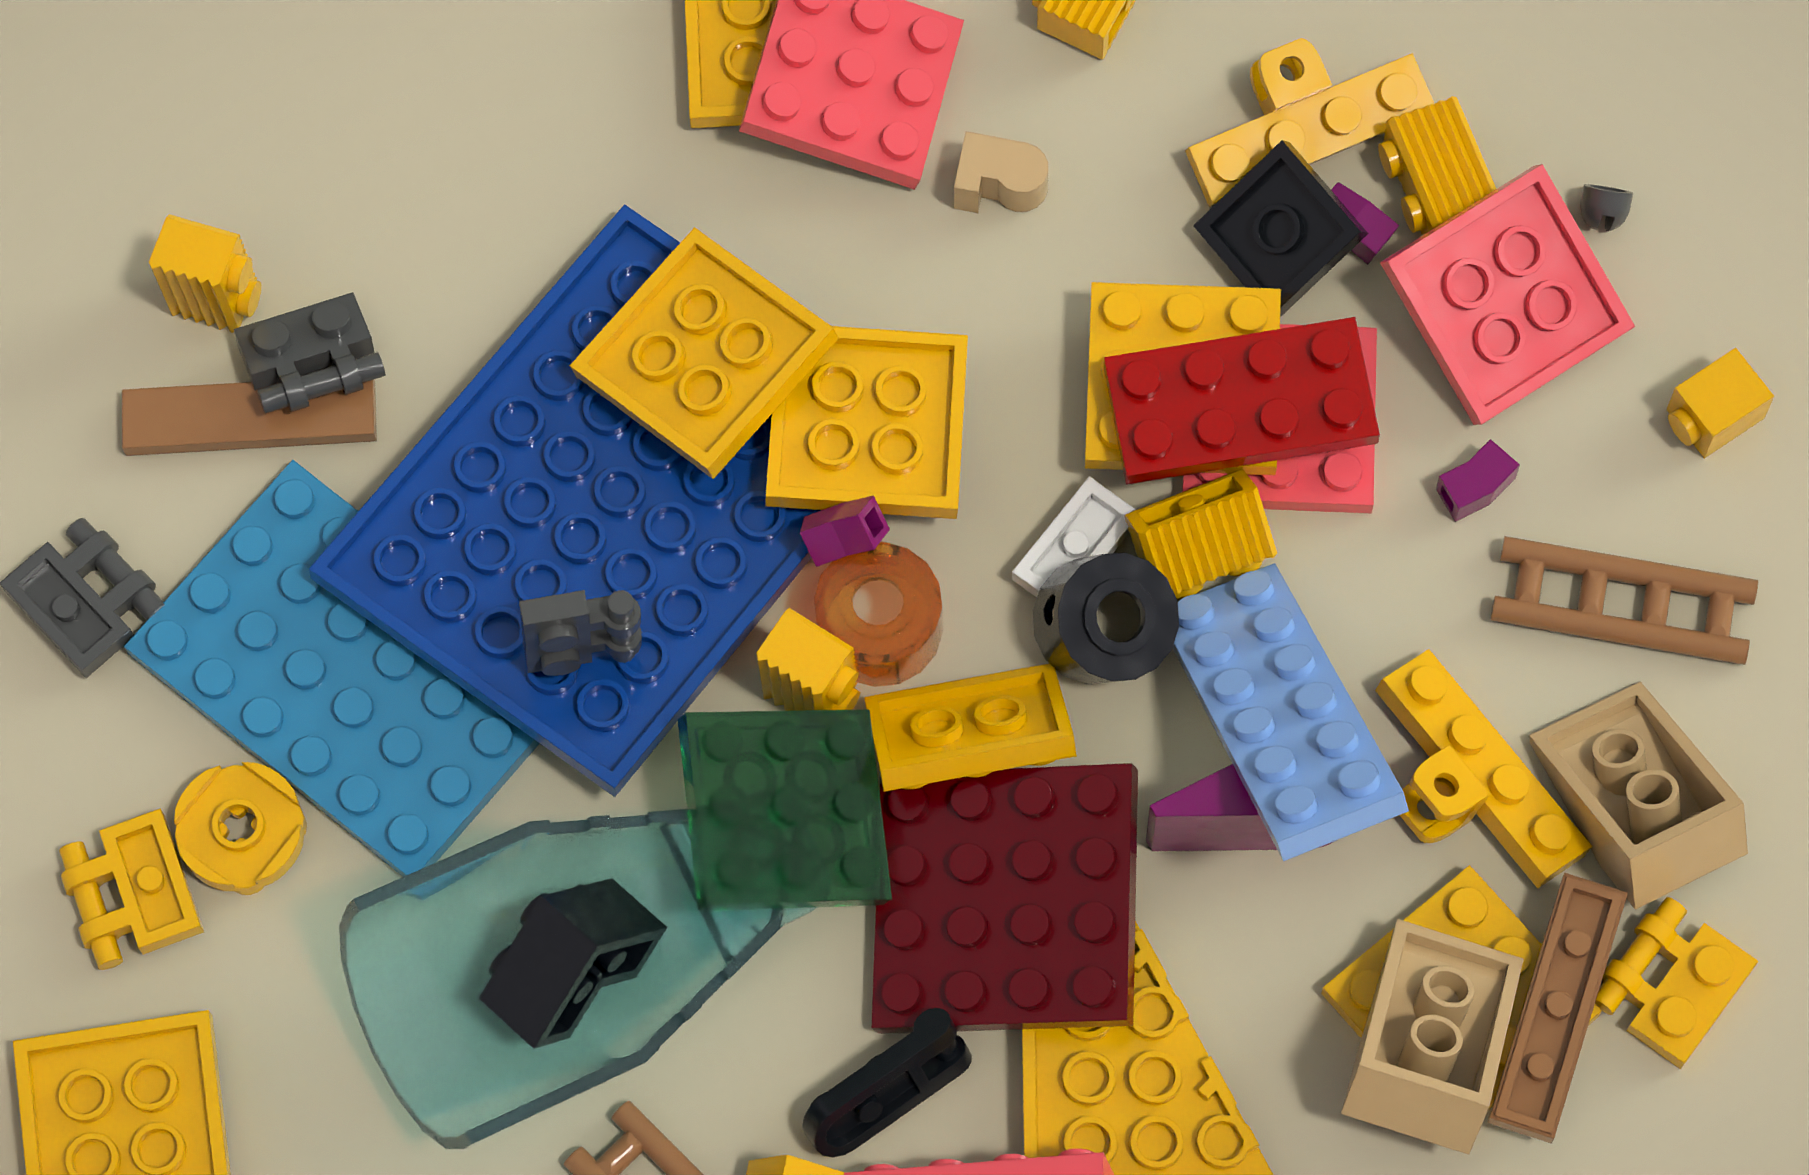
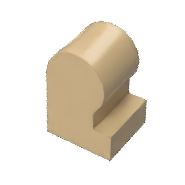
M965 131L954 184V209L979 213L981 198L999 200L1003 206L1012 211L1028 212L1037 208L1045 200L1048 193V161L1045 154L1037 146L1026 142Z

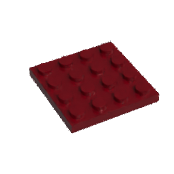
M1132 763L1015 768L994 771L982 777H961L929 783L917 789L901 788L885 792L880 777L871 1028L879 1034L913 1032L916 1018L922 1012L932 1008H941L947 1011L957 1031L1133 1026L1138 769Z

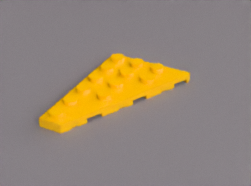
M1136 921L1133 1026L1022 1029L1024 1156L1028 1158L1058 1156L1061 1152L1068 1149H1086L1094 1153L1104 1152L1114 1175H1273L1259 1149L1257 1139L1251 1128L1243 1120L1236 1107L1237 1103L1214 1060L1211 1056L1209 1057L1189 1020V1014L1180 998L1174 993L1166 978L1167 974L1145 933L1139 928Z

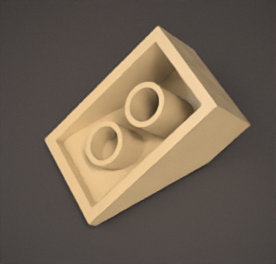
M1641 681L1529 735L1533 750L1579 830L1593 846L1591 850L1601 868L1619 890L1628 893L1626 899L1635 910L1748 854L1744 802Z
M1397 919L1354 1061L1341 1114L1469 1155L1490 1106L1524 959Z

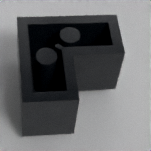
M613 878L587 885L579 884L573 888L550 894H540L523 911L520 917V923L523 926L513 943L502 950L491 963L489 974L492 977L478 999L533 1049L569 1039L599 990L605 986L636 978L668 927Z

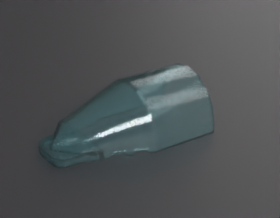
M771 791L752 794L728 806L648 812L646 815L610 818V815L591 816L586 820L550 823V820L529 821L354 898L347 904L339 924L341 963L352 1006L365 1038L397 1099L420 1129L445 1149H466L636 1069L647 1062L660 1049V1046L683 1023L688 1021L781 927L806 916L824 902L828 894L829 878L797 809L789 799L780 793ZM613 878L668 928L636 978L605 986L599 990L569 1039L533 1049L478 999L492 977L489 974L490 965L502 950L513 943L523 926L520 923L523 911L537 896L543 893L550 894L570 889L579 884L587 885Z

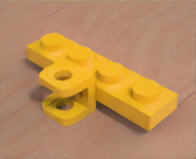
M1299 38L1264 53L1250 68L1252 88L1264 116L1192 145L1185 150V153L1207 204L1211 207L1228 193L1281 140L1290 142L1307 163L1311 165L1384 134L1387 120L1392 116H1400L1404 112H1412L1416 108L1422 109L1428 104L1434 105L1435 103L1413 53L1331 87L1332 83L1317 50L1308 40ZM1280 66H1284L1291 71L1293 81L1287 80L1282 76Z
M1430 649L1381 680L1375 689L1376 693L1429 756L1416 769L1410 779V783L1402 789L1409 811L1401 814L1400 817L1421 842L1435 843L1441 841L1468 824L1477 814L1537 889L1585 857L1593 846ZM1424 801L1434 813L1436 819L1424 818L1419 813L1417 804Z

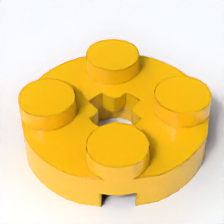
M241 762L243 766L232 765L223 769L219 765L198 775L180 796L175 808L174 817L176 844L184 863L199 880L222 891H235L241 895H252L258 893L264 886L280 879L293 866L303 846L307 822L295 791L278 772L254 762ZM248 812L255 816L251 823L254 833L248 839L239 838L235 842L227 840L230 831L224 822L230 815L241 819Z

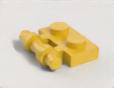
M161 808L99 830L106 854L89 860L84 842L82 841L69 843L59 849L65 871L61 874V879L66 894L75 898L83 922L78 927L84 948L92 949L99 970L110 969L123 962L117 940L128 933L133 932L138 949L143 955L204 933L170 829ZM115 879L124 907L107 913L99 887Z
M1666 897L1654 914L1646 913L1634 929L1637 937L1621 959H1612L1605 968L1602 978L1603 983L1599 988L1595 1004L1608 1015H1613L1624 998L1639 1008L1640 1011L1629 1025L1627 1032L1681 1069L1755 968L1758 960L1705 923L1690 943L1677 935L1675 931L1687 914V910L1676 900ZM1657 953H1659L1674 965L1655 989L1645 982L1641 975Z

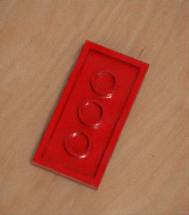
M1356 317L1104 357L1103 367L1126 485L1373 445L1379 442L1380 433Z

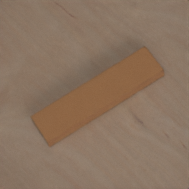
M375 380L363 383V390L345 395L343 390H339L308 400L309 407L290 412L289 408L285 407L266 414L262 409L257 390H254L252 382L122 389V448L126 456L377 441Z
M1564 873L1488 1123L1552 1144L1627 898V892Z

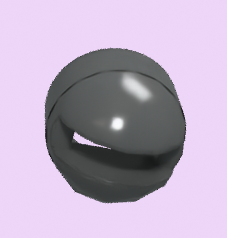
M1584 184L1580 202L1581 215L1584 222L1595 230L1601 222L1602 215L1606 216V231H1612L1620 227L1630 212L1633 192L1601 185Z

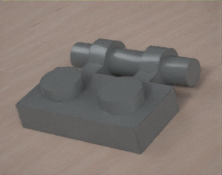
M353 292L234 329L239 351L254 390H257L265 414L288 407L290 412L309 407L308 400L339 390H343L344 394L348 395L363 390V383L386 376L381 357L378 352H374L372 337Z
M80 518L71 524L66 531V536L77 548L65 559L47 542L3 579L0 585L7 595L85 678H88L134 636L131 629L120 618L128 610L136 609L148 620L165 604L154 592L156 588L154 581L143 570L134 571L117 553L119 549L118 543L106 531L97 532L85 518ZM99 570L114 585V588L102 598L83 579L91 571Z
M585 590L519 601L523 646L528 673L542 671L545 675L549 676L569 674L579 669L581 664L591 663L592 653L605 650L615 661L626 663L632 660L641 648V608L627 591L618 590L610 596L587 600Z

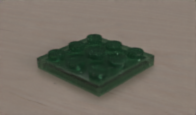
M870 710L686 712L678 719L698 911L884 905L892 899Z

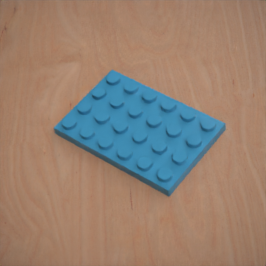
M292 460L163 602L165 605L144 623L126 643L124 648L128 655L265 766L278 772L291 787L412 885L416 886L540 743L310 578L309 568L357 514L358 510L296 461Z

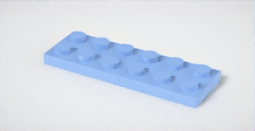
M1275 563L1259 570L1246 572L1236 579L1201 593L1186 596L1178 601L1179 629L1174 641L1173 650L1283 861L1409 811L1402 788Z

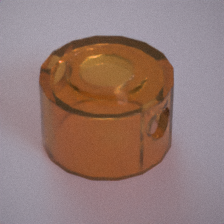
M880 542L874 550L848 555L832 561L821 574L814 595L816 623L821 628L854 647L855 670L859 672L857 683L872 687L896 685L923 671L936 655L943 633L940 584L926 561L908 548ZM881 580L889 582L898 588L903 597L901 612L894 620L887 624L873 625L866 623L857 616L853 609L855 593L861 586L870 581Z

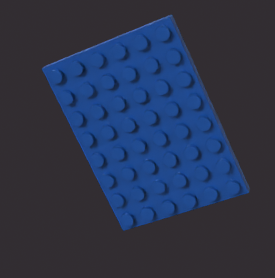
M625 204L309 568L310 578L613 797L617 796L812 558L800 535V530L805 516L821 511L765 506L772 414L720 473L712 479L577 378L569 365L680 244L678 240ZM585 590L587 600L610 596L615 591L624 590L629 592L638 602L641 608L640 628L642 631V645L632 660L620 663L615 661L605 650L592 653L591 663L581 664L579 669L569 674L549 676L545 675L542 671L528 673L523 646L519 601Z

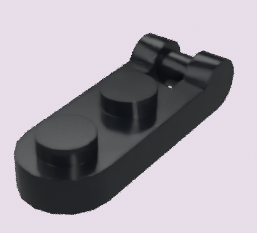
M932 1008L922 1012L914 1022L913 1032L883 1053L873 1057L866 1065L832 1089L814 1099L804 1115L802 1127L806 1137L821 1155L833 1158L846 1155L855 1150L969 1068L972 1062V1054L963 1038L957 1035V1028L949 1013L941 1008Z

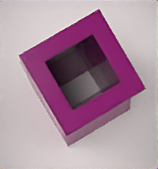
M1337 182L1331 189L1332 192L1369 233L1351 250L1368 265L1392 237L1399 225L1370 201Z
M1490 439L1468 462L1440 475L1436 490L1452 518L1457 522L1489 506L1516 479L1520 464Z
M873 495L843 502L805 516L800 535L816 567L848 555L874 550L890 531V528Z

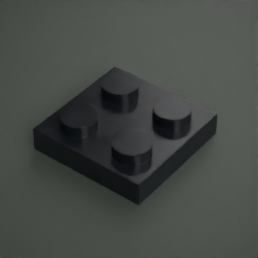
M1281 140L1193 225L1245 288L1281 289L1280 317L1369 234L1294 146L1284 140Z

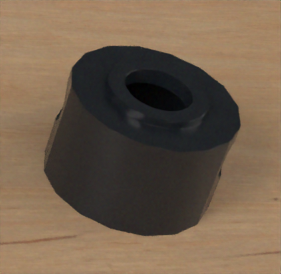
M1128 553L1100 554L1078 558L1057 568L1041 586L1033 609L1034 637L1045 660L1065 677L1084 684L1136 680L1157 669L1171 652L1179 629L1178 601L1168 579L1147 560ZM1113 592H1122L1129 595L1136 601L1140 609L1141 622L1138 631L1131 639L1125 642H1115L1108 639L1101 632L1097 624L1099 604L1105 596Z

